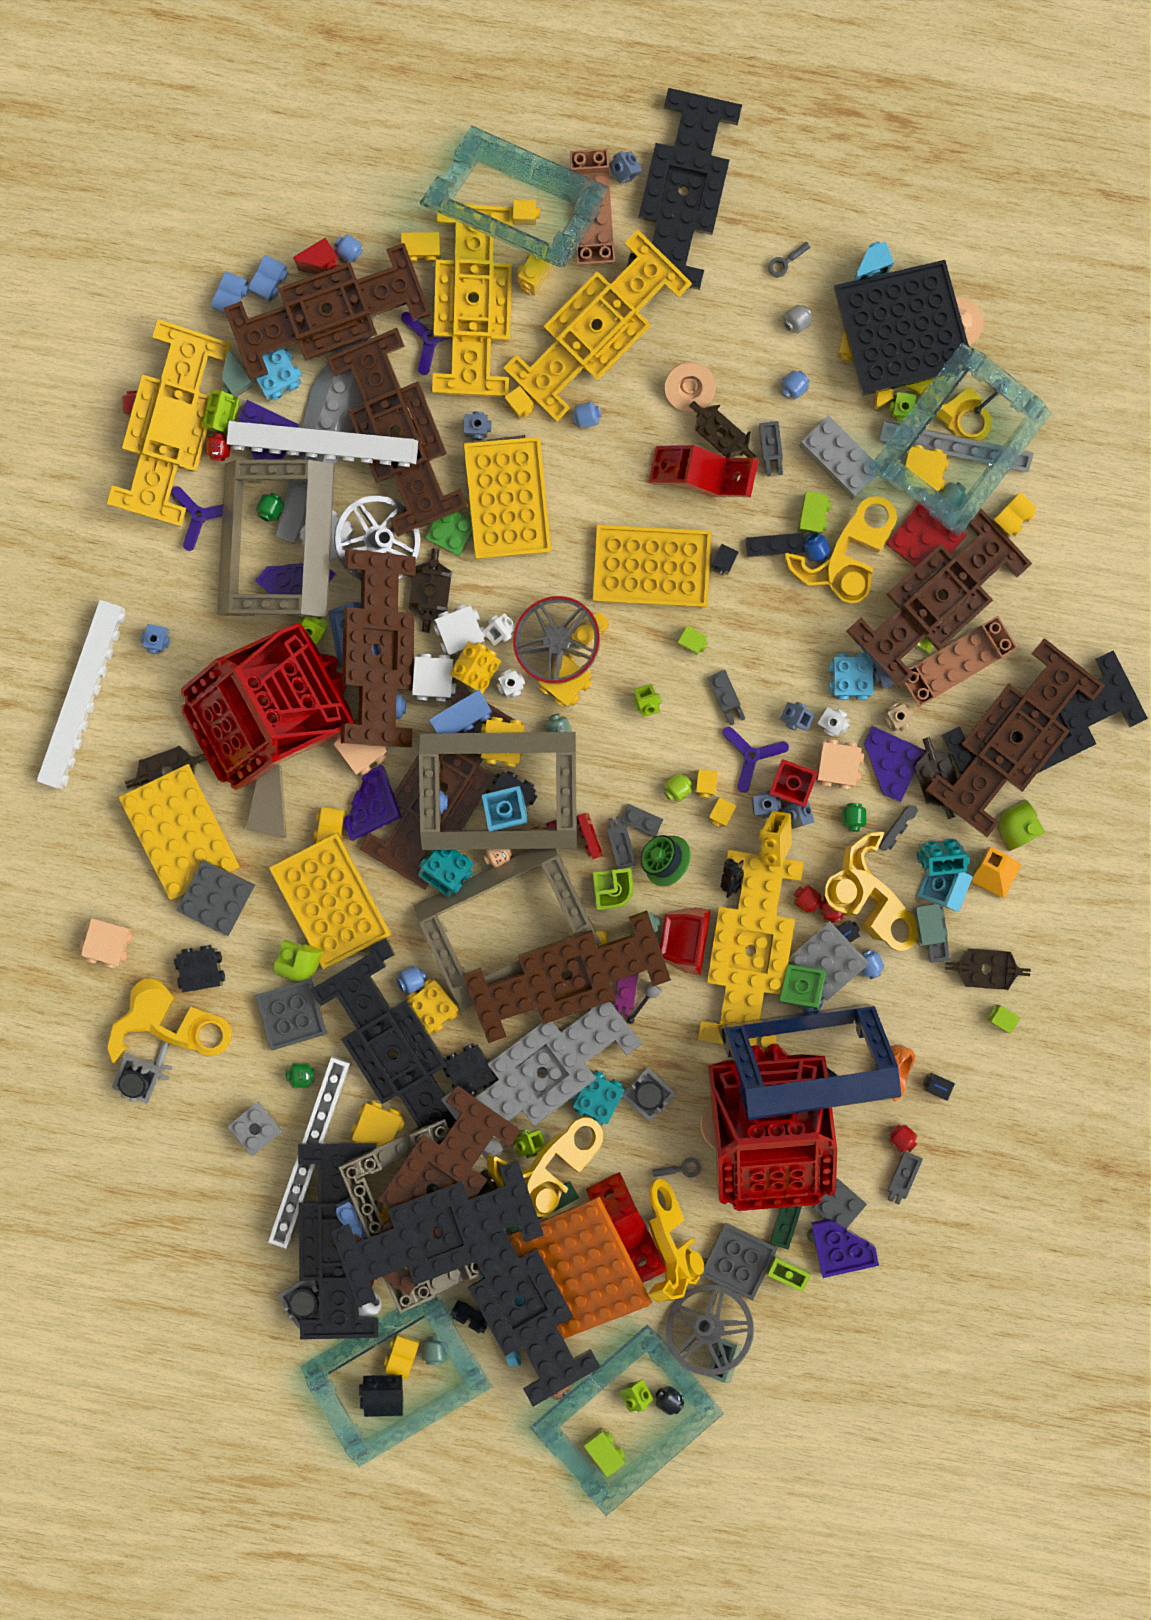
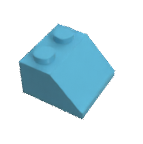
M878 241L869 245L853 281L890 272L894 261L886 242L880 243Z
M520 786L482 795L489 832L527 823V810Z
M926 872L917 897L959 912L973 876L965 872L929 876Z

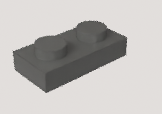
M628 804L621 822H625L627 825L656 837L663 819Z

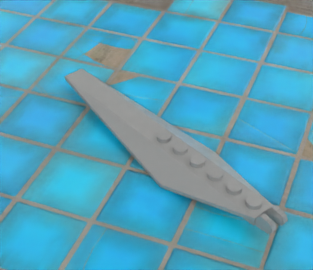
M376 316L371 317L373 323ZM370 337V338H367V339H365V340H362V341L353 343V344H351V345L342 347V348H340V349H337V350L334 352V354L339 353V352H341V351H343V350H346V349H348V348H350V347H353V346H355V345H357V344H360V343H362V342H364V341H367V340L371 339V337ZM327 363L311 388L302 428L353 433L354 426L348 411L363 405L364 400L352 370L335 377L329 363ZM299 452V456H295L294 460H315L336 465L340 456H336V460L325 459L324 455L317 454V458L306 457V453ZM289 480L283 503L284 507L277 528V538L291 543L296 541L300 530L306 522L307 483H296L293 480Z

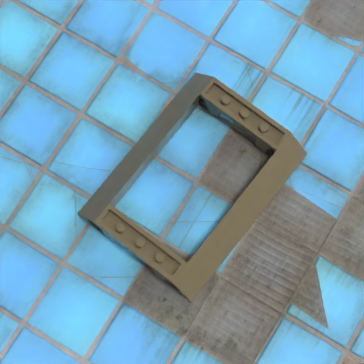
M234 460L225 463L218 597L219 616L267 614L287 615L290 617H327L334 463L315 460ZM262 480H293L296 483H307L302 595L238 594L243 483L240 481L261 483Z
M576 732L420 734L419 788L422 850L577 848ZM556 753L557 829H498L490 832L489 830L440 831L439 754Z
M556 848L530 849L496 868L493 867L462 882V887L458 893H452L449 898L439 893L414 905L423 933L451 993L462 1010L473 1005L463 978V974L466 971L461 966L446 934L445 925L440 921L438 915L542 866L574 933L568 937L592 930L597 945L602 944L585 908L582 906ZM518 960L485 976V980L489 984L524 971Z
M445 1119L421 1127L355 1157L338 1167L367 1238L378 1234L384 1224L365 1178L362 1176L382 1170V1167L407 1157L423 1134L439 1145L449 1131ZM477 1262L417 1284L409 1296L387 1280L385 1282L398 1313L401 1314L434 1298L435 1294L466 1279L472 1280L483 1273Z

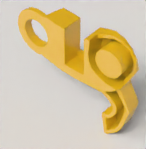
M954 375L898 387L916 394L927 410L945 427L953 431L955 436L982 441L990 433L992 417L985 407L981 409L979 414L983 420L981 432L968 434L963 431L960 425L962 415L967 412H974V408L979 407L982 402V398L970 386L947 405L935 392ZM896 388L875 394V411L889 404L890 401H894L895 397L892 392Z
M873 496L866 498L857 507L856 514L840 534L831 558L812 570L805 566V557L786 553L784 559L788 571L807 587L828 586L841 601L848 603L861 602L868 596L871 589L873 567L844 554L850 541L879 553L890 536V531L896 524L897 513L895 507L884 497ZM878 505L885 509L888 519L883 527L872 528L867 525L864 513L868 507Z
M884 833L863 834L845 849L842 870L828 878L825 885L827 904L834 911L844 915H857L867 898L871 897L877 904L862 928L872 939L884 941L888 947L895 951H905L910 949L918 939L915 917L906 910L900 900L886 885L871 874L866 865L865 853L878 850ZM898 918L902 919L908 927V936L903 942L896 941L891 934V925Z
M144 978L137 982L131 990L129 1012L112 1024L107 1050L112 1063H117L130 1047L124 1042L126 1034L129 1032L148 1031L172 1045L189 1050H197L200 1054L206 1056H214L222 1053L229 1046L232 1038L231 1027L222 1017L196 1006L190 1007L177 1033L161 1026L177 996L171 993L163 982L155 978ZM209 1023L219 1026L223 1034L221 1043L212 1048L203 1045L199 1039L200 1029Z
M587 1117L574 1120L568 1126L567 1131L563 1134L557 1133L542 1148L530 1167L522 1170L538 1217H546L551 1214L558 1206L561 1193H567L568 1190L545 1167L555 1155L570 1169L580 1173L593 1158L592 1156L599 1151L603 1142V1132L597 1121ZM589 1126L592 1131V1140L586 1148L578 1149L574 1144V1135L580 1127ZM488 1153L487 1170L499 1188L505 1185L498 1167L507 1164V1162Z
M658 1179L652 1182L649 1190V1200L657 1217L649 1221V1227L656 1247L666 1262L665 1267L667 1271L665 1272V1281L655 1284L648 1293V1296L661 1303L684 1297L687 1285H695L699 1281L700 1275L704 1272V1263L700 1254L692 1251L689 1245L695 1243L693 1238L674 1244L670 1231L685 1219L670 1184L666 1180ZM658 1190L662 1192L665 1198L666 1207L664 1208L659 1204L657 1198Z

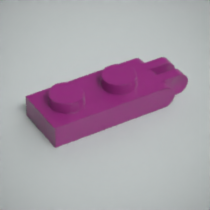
M639 973L618 980L614 1007H618L617 1011L620 1015L622 1008H625L624 1016L626 1017L629 1016V1009L633 1010Z

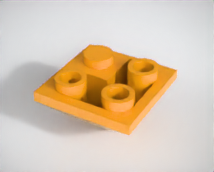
M987 847L972 875L971 882L1004 899L1021 864L993 847Z

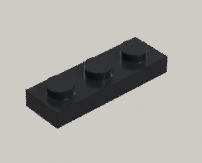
M803 533L747 537V558L783 555L786 553H804Z

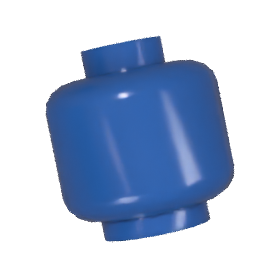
M812 533L805 538L803 549L808 560L816 561L817 563L825 561L830 553L826 537L819 533Z

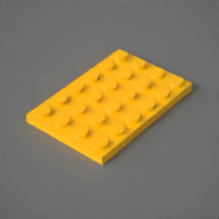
M540 437L463 444L475 559L552 552Z
M597 525L593 602L707 608L711 531Z
M189 764L118 797L170 901L186 893L203 859L229 872L240 868Z
M338 832L269 867L310 946L323 950L319 962L322 969L392 934Z

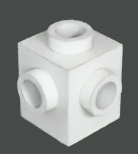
M504 613L500 617L495 615L488 621L489 626L483 630V633L495 646L500 641L505 643L513 637L511 633L515 630V625Z
M511 669L501 673L502 677L498 678L500 683L497 684L501 695L505 693L506 697L511 696V699L521 695V691L524 690L523 685L526 684L522 674H517L516 670L512 672ZM509 680H514L515 684L513 686L507 685Z
M827 707L818 724L825 728L824 732L834 737V735L840 736L846 733L850 726L848 724L850 719L846 717L847 713L843 710Z

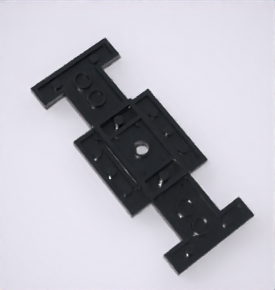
M668 88L664 109L681 112V120L674 147L655 143L638 218L657 222L652 244L692 283L689 288L700 290L704 270L686 266L694 231L713 235L730 160L712 156V150L719 121L738 125L742 104ZM681 187H686L689 193L682 196L678 190ZM630 253L627 267L637 258L635 254Z
M1114 650L1095 659L1103 675L1098 680L1105 685L1095 700L1091 701L1077 690L1056 717V720L1070 730V732L1039 772L1096 745L1097 743L1089 726L1119 711L1122 712L1129 728L1148 719ZM959 726L941 736L949 752H952L951 756L962 775L976 756L961 745L965 736ZM1014 732L1012 740L1019 743L1022 736L1019 732Z
M378 951L371 952L313 987L311 992L320 1006L335 997L339 999L357 1028L342 1037L341 1040L381 1104L395 1096L401 1098L418 1126L408 1133L443 1119L446 1120L450 1130L456 1119L441 1101L445 1094L432 1075L446 1067L448 1063L408 999L390 1008L371 977L386 967ZM391 1048L396 1049L398 1057H390L388 1050Z
M377 1142L298 1143V1164H318V1201L299 1202V1281H319V1318H300V1340L379 1337L378 1317H359V1307L357 1308L336 1246L332 1243L333 1238L330 1230L343 1226L338 1219L336 1208L337 1204L350 1198L338 1167L355 1157L377 1148Z
M518 1160L498 1167L505 1186L468 1199L463 1182L460 1181L388 1208L387 1212L393 1228L356 1242L350 1224L330 1230L357 1308L376 1301L370 1283L371 1280L407 1267L414 1286L489 1257L483 1237L518 1224L524 1242L544 1236ZM434 1227L442 1229L441 1237L434 1238L431 1232Z
M501 1230L483 1237L489 1257L477 1261V1264L484 1278L468 1286V1289L504 1355L507 1356L520 1347H523L539 1376L538 1380L523 1388L531 1405L534 1407L601 1366L591 1349L573 1358L557 1326L572 1318L573 1315L537 1248L519 1257L505 1230ZM518 1295H522L525 1298L524 1303L521 1305L514 1303V1299Z

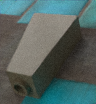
M276 765L256 780L246 829L286 838L282 766Z

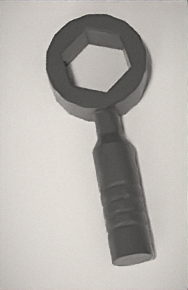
M805 242L790 253L786 259L781 257L772 259L769 264L770 274L776 278L784 276L788 269V263L806 252L810 245ZM776 262L783 264L784 270L782 272L774 271L773 265Z
M687 1158L682 1162L681 1167L672 1166L653 1169V1176L671 1175L682 1171L685 1176L693 1178L699 1174L701 1166L696 1159ZM694 1162L697 1165L696 1172L689 1174L685 1170L686 1163Z

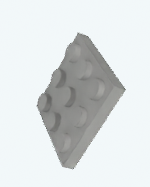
M830 921L789 956V961L793 965L825 970L827 972L822 996L826 1000L830 999L869 965V962Z

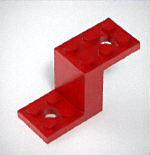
M695 445L656 446L648 483L653 485H681L710 497L751 498L759 460L755 458H726Z
M618 1172L586 1188L590 1200L600 1197L642 1283L666 1272L665 1264L621 1173ZM613 1193L610 1198H606L607 1195ZM646 1261L645 1265L639 1266L641 1262Z

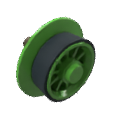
M659 835L652 838L645 845L641 854V866L646 872L648 879L653 884L661 887L676 883L688 869L691 858L690 847L683 838L676 835Z

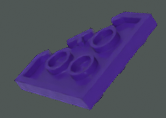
M249 400L246 401L239 415L240 421L244 423L299 428V424ZM263 449V452L251 451L254 460H283L287 452L281 451V454L269 453V449Z
M303 564L267 566L255 582L270 594L302 595ZM331 569L329 572V583L337 575Z
M871 726L864 746L878 779L880 789L883 795L901 802L915 772L914 762L924 753V749Z
M379 765L362 777L363 782L359 791H356L351 803L353 806L343 822L351 841L402 818L383 765Z
M830 1218L811 1222L822 1278L879 1266L876 1248L872 1243Z

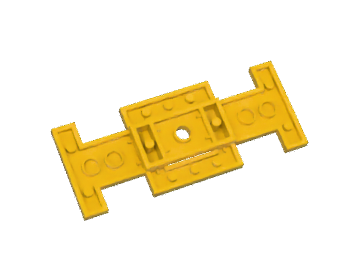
M437 203L436 224L455 225L454 260L436 259L433 337L452 338L451 374H432V394L505 397L509 394V377L490 376L491 340H510L512 264L494 263L493 242L494 227H513V207ZM476 294L479 300L476 303H471L468 300V296ZM453 295H454V313H453Z
M638 229L624 243L637 258L612 283H609L597 271L543 326L556 339L545 353L531 367L517 354L503 367L557 422L571 409L558 394L584 368L599 381L652 326L639 311L664 285L678 298L692 285ZM600 320L602 322L601 329L594 330L591 326L592 322Z
M733 850L727 851L726 860L732 858L736 863L744 860L738 910L718 907L707 983L725 986L719 1024L700 1021L697 1040L723 1044L718 1025L760 1019L764 992L781 995L795 919L776 916L782 878L801 881L804 862L785 859L781 867H774L762 864V856L758 854ZM748 945H753L756 949L753 956L745 954V948ZM777 1035L750 1038L749 1042L751 1046L758 1045L763 1051H767L769 1045L776 1043Z

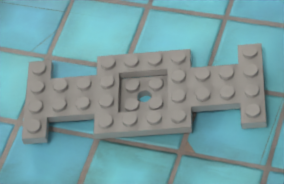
M611 1002L590 1008L589 1012L562 1032L559 1031L553 1022L541 1023L488 1063V1066L499 1080L475 1098L507 1121H511L521 1112H524L535 1127L596 1080V1077L586 1066L589 1060L614 1041H616L627 1056L641 1046L642 1042ZM540 1068H545L548 1071L545 1078L537 1076V1071ZM451 1091L441 1101L457 1120L461 1112L445 1102L452 1093ZM493 1137L482 1152V1155L487 1161L488 1153L497 1156L503 1149Z

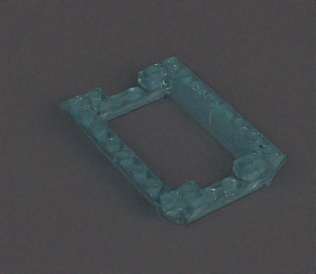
M471 126L455 149L453 163L442 178L436 177L421 199L420 205L552 265L565 267L597 217L608 186ZM478 161L575 205L572 218L563 232H557L551 247L550 243L453 200Z
M961 343L869 468L897 490H903L930 511L929 515L959 537L1052 413L1039 397L985 354ZM969 371L972 373L971 376L979 382H986L1011 402L1010 407L1018 413L1021 412L1026 417L1023 418L960 504L955 506L904 466L901 461Z
M439 1293L435 1294L434 1298L401 1314L395 1309L378 1319V1338H347L301 1365L311 1393L346 1453L359 1467L493 1388L474 1353L471 1354L455 1327L454 1319H452ZM426 1317L464 1382L365 1441L362 1436L363 1432L357 1423H353L336 1394L337 1388L332 1379L329 1380L328 1375Z
M648 1324L600 1365V1368L590 1373L530 1426L531 1430L555 1457L558 1456L577 1478L581 1488L605 1516L610 1514L724 1414L708 1391L690 1370L683 1367L675 1359L666 1342ZM646 1350L652 1361L658 1367H661L683 1393L684 1398L694 1408L607 1483L563 1432L560 1426L641 1357Z

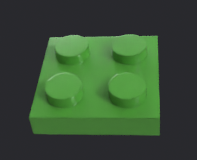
M457 512L435 521L425 539L460 557L472 534L471 519Z
M788 964L780 1002L819 1009L827 972L825 970Z

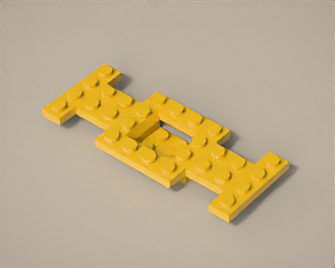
M157 319L152 339L170 344L160 380L141 375L121 447L123 450L139 454L138 463L130 491L111 485L106 505L181 527L186 508L168 503L177 467L196 472L208 431V429L201 426L209 396L199 393L198 390L207 358L210 357L225 362L231 343Z

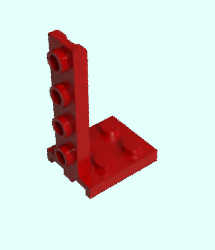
M589 813L577 815V825H581L578 828L580 835L587 842L585 849L588 857L592 856V859L603 857L604 855ZM557 820L546 823L547 827L542 829H557Z

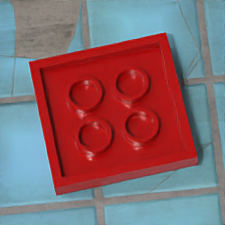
M922 499L886 545L912 566L916 567L940 544L952 554L967 534Z

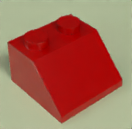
M326 237L293 257L299 271L315 275L341 266L336 253Z
M782 759L769 795L805 808L818 772Z

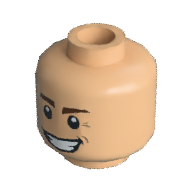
M484 849L485 854H483L487 865L491 864L496 868L508 862L512 853L510 849Z

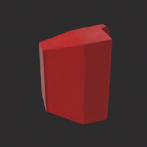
M695 907L670 911L665 914L660 949L666 963L685 973L701 975L711 914L710 909Z

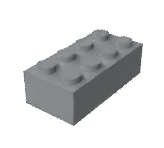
M829 415L799 445L852 500L882 471V468Z

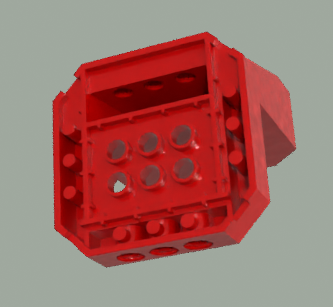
M300 622L215 659L181 688V696H185V704L181 708L186 722L217 779L222 783L226 781L231 783V788L234 790L255 782L280 762L335 739L341 735V724H354L350 707L343 696L346 686L342 685V673H337L336 671L339 666L338 659L335 656L320 654L316 644Z
M778 1044L769 1045L767 1051H763L758 1045L751 1046L764 1087L828 1077L825 1056L810 1054L788 1055ZM733 1059L709 1065V1092L716 1144L719 1202L722 1204L729 1202L733 1204V1209L737 1211L817 1205L822 1202L821 1197L824 1195L831 1196L835 1194L838 1148L833 1109L825 1108L748 1120L738 1090L739 1076Z

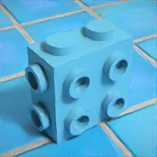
M281 349L262 356L269 374L257 378V381L268 401L271 399L275 401L283 396L282 393L288 390L289 392L294 391L299 387V384L302 383L299 377L302 374L297 366L293 367L290 361L293 358L288 349L285 351Z
M841 653L837 654V657H834L832 662H829V673H832V681H829V692H833V697H837V700H849V697H857V700H868V697L873 695V660L866 653L856 654V657H849V654Z

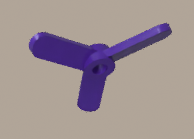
M404 312L401 315V321L423 339L424 344L418 372L421 375H427L430 372L435 346L438 342L451 338L433 337V330H429L419 320L413 322L410 313ZM428 337H433L434 340L429 341Z
M175 486L171 490V495L182 507L186 508V511L192 517L183 543V548L186 551H192L195 548L202 524L207 519L223 516V504L207 508L199 507L182 488ZM201 513L202 516L198 518L196 514Z
M726 727L722 732L723 736L744 756V763L738 783V790L742 793L749 791L758 760L782 754L789 750V745L785 741L752 748L733 728ZM750 752H753L755 754L754 759H750L748 757V754Z

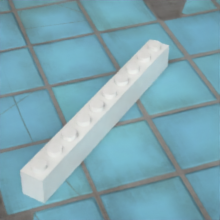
M229 421L227 444L232 445L235 450H244L245 447H250L251 451L263 452V449H269V453L281 454V451H288L287 455L299 456L300 452L306 453V457L317 458V454L324 455L325 459L336 460V456L343 457L342 460L354 461V458H360L361 462L364 463L380 460L379 464L391 465V462H398V466L410 467V464H416L418 441L414 439Z
M100 600L37 782L62 790L68 784L69 769H72L75 764L76 758L74 755L76 750H79L81 747L82 739L80 738L82 732L86 731L88 715L92 714L95 703H93V700L100 692L101 685L99 683L101 677L104 678L106 675L107 667L105 666L107 660H110L113 655V643L118 640L120 623L123 624L126 617L123 607Z
M335 1056L331 1057L302 1143H324L351 1065L350 1061ZM297 1156L268 1243L285 1249L289 1246L299 1218V1202H304L317 1164H298Z

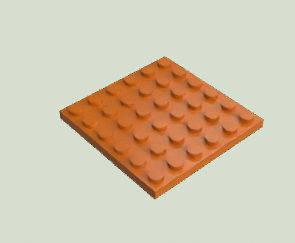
M600 1197L540 1221L544 1236L524 1242L521 1230L508 1235L519 1257L537 1248L568 1305L573 1317L557 1326L563 1339L652 1304Z

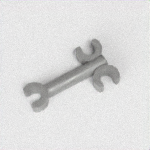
M162 1041L156 1062L154 1063L150 1059L145 1061L161 1068L162 1071L159 1077L163 1080H168L169 1077L163 1074V1070H172V1067L169 1065L162 1066L170 1044Z

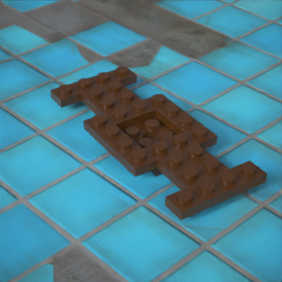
M405 243L386 249L392 264L391 268L357 280L349 262L282 286L278 290L284 306L248 319L242 301L224 307L250 380L269 374L262 356L299 343L304 360L306 361L377 335L371 317L407 304L413 322L431 316ZM330 305L332 311L329 314L323 313V306Z
M394 328L327 357V360L335 377L352 370L364 400L363 405L348 411L356 434L393 437L391 430L393 427L398 426L401 429V433L397 438L418 441L416 464H410V467L398 466V462H391V465L379 464L380 460H373L372 463H368L376 483L391 477L395 478L407 509L406 512L390 518L395 533L399 537L469 507L461 489L443 496L430 461L446 455L447 451L420 383L417 381L406 387H400L388 354L405 347L398 328Z
M981 508L965 521L978 536L956 557H953L940 544L886 594L899 609L874 631L861 617L846 630L850 637L898 688L913 675L901 659L925 637L939 651L988 606L993 599L985 592L981 585L1003 564L1016 577H1019L1032 565L1031 561ZM938 591L946 593L945 600L938 597Z
M345 549L344 569L361 571V608L344 607L342 685L359 687L358 725L341 724V744L412 748V728L396 727V690H413L415 614L398 612L399 575L415 576L416 557ZM373 645H376L378 648L376 655L372 652ZM393 645H394V665H393Z
M1045 638L1042 639L1031 654L1045 664L1046 667L1023 695L1012 685L1007 684L961 743L964 748L976 757L952 786L940 775H936L925 789L985 837L990 835L999 821L984 811V809L1005 782L1008 781L1019 791L1023 792L1070 732V730L1056 720V717L1075 692L1078 690L1088 699L1094 701L1105 687L1102 682ZM1014 732H1019L1022 736L1019 743L1012 740Z
M460 686L450 703L454 705L473 693ZM487 703L492 711L490 717L502 718V722L510 723V720H515ZM480 721L473 724L474 728L466 733H481L482 724H486V721L480 723ZM418 754L394 793L397 805L406 810L386 843L369 833L360 850L423 889H426L429 883L418 876L421 869L419 868L420 861L427 851L422 850L420 835ZM439 754V783L445 782L448 785V790L444 793V795H447V810H444L441 814L440 831L462 830L496 775L480 766L483 761L481 754Z
M644 911L629 916L634 934L600 946L597 945L592 930L519 954L518 958L524 972L487 984L481 968L464 973L465 984L488 1043L506 1037V1032L501 1020L537 1008L542 1023L546 1024L616 1000L611 982L647 970L653 986L671 981L648 912ZM565 970L572 972L571 976L567 978L562 977L561 974Z
M456 1085L445 1101L461 1112L453 1126L439 1145L423 1134L378 1198V1201L391 1208L428 1194L426 1189L429 1184H435L438 1190L460 1181L463 1182L468 1199L474 1198L488 1180L472 1169L493 1136L506 1145L511 1146L521 1130ZM390 1217L379 1233L393 1228ZM434 1227L431 1232L434 1238L441 1237L442 1229ZM354 1233L356 1242L363 1240ZM405 1268L382 1276V1278L408 1296L415 1287L409 1271Z

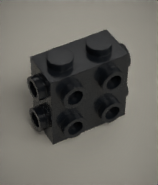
M509 770L507 773L502 771L501 775L497 773L492 782L494 784L492 791L488 790L486 792L488 794L520 786L524 795L526 809L529 804L533 805L537 798L536 790L534 789L535 785L527 780H524V782L517 780L518 775Z
M206 945L200 946L199 951L193 952L192 948L182 949L181 954H176L177 958L174 959L175 969L179 970L180 977L177 978L179 989H182V993L223 986L225 973L220 968L222 955L221 951H218L217 948Z
M471 1043L463 1048L464 1052L458 1055L454 1052L447 1056L446 1062L448 1065L442 1069L447 1078L451 1077L454 1083L451 1085L453 1090L458 1085L473 1096L477 1093L476 1089L482 1086L486 1089L493 1085V1080L496 1079V1076L488 1066V1061L479 1044L474 1046Z
M402 1375L363 1376V1384H359V1396H363L360 1397V1409H364V1417L403 1416Z

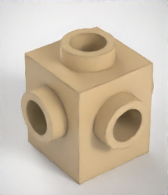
M896 703L887 708L889 712L884 715L886 717L885 722L890 729L892 728L893 731L897 729L903 731L911 726L909 722L913 720L912 716L914 714L909 706H905L904 703L899 706ZM898 713L902 714V720H899L897 718Z

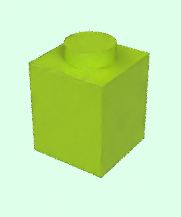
M687 626L677 644L697 655L699 651L703 653L708 642L705 641L706 635Z
M1002 1005L993 1006L988 1014L990 1017L988 1019L989 1022L1009 1034L1012 1033L1021 1018Z

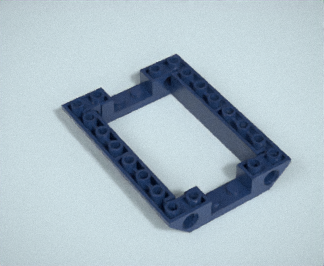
M860 1004L718 1025L727 1056L733 1058L739 1076L738 1090L748 1120L901 1097L898 1065L877 1010L873 1005ZM855 1021L858 1037L865 1038L872 1057L871 1071L764 1087L749 1042L750 1038L853 1024Z

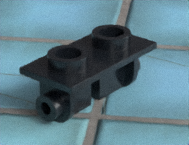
M728 858L724 862V874L722 875L720 887L723 891L727 892L726 898H729L733 893H737L741 887L740 878L744 871L742 869L744 860L736 863L732 858Z
M457 1300L451 1310L450 1315L452 1319L463 1325L468 1320L470 1321L468 1325L470 1329L478 1334L480 1332L484 1334L488 1324L480 1311L460 1300Z

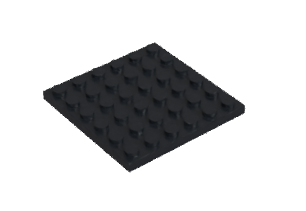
M946 260L834 285V292L862 396L974 370L975 366Z

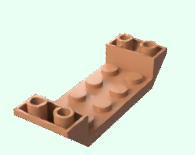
M608 149L570 151L577 265L615 263Z
M996 616L909 668L913 675L904 684L918 707L1016 650L1018 647L999 616Z

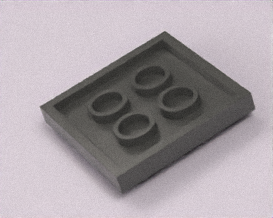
M203 859L176 911L229 936L255 884Z
M312 979L255 995L271 1051L328 1034L319 1003L311 992V989L314 987Z
M725 1222L704 1265V1272L701 1276L753 1301L778 1248Z

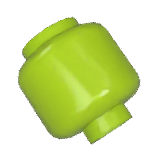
M675 774L665 782L664 787L666 791L664 794L670 801L674 799L676 802H681L692 793L691 787L693 784L686 775Z

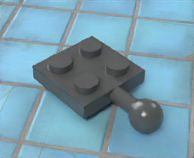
M837 1178L836 1193L831 1196L824 1195L821 1197L822 1202L814 1205L812 1208L824 1219L830 1218L843 1227L848 1228L867 1204ZM811 1228L807 1233V1238L810 1242L815 1243Z

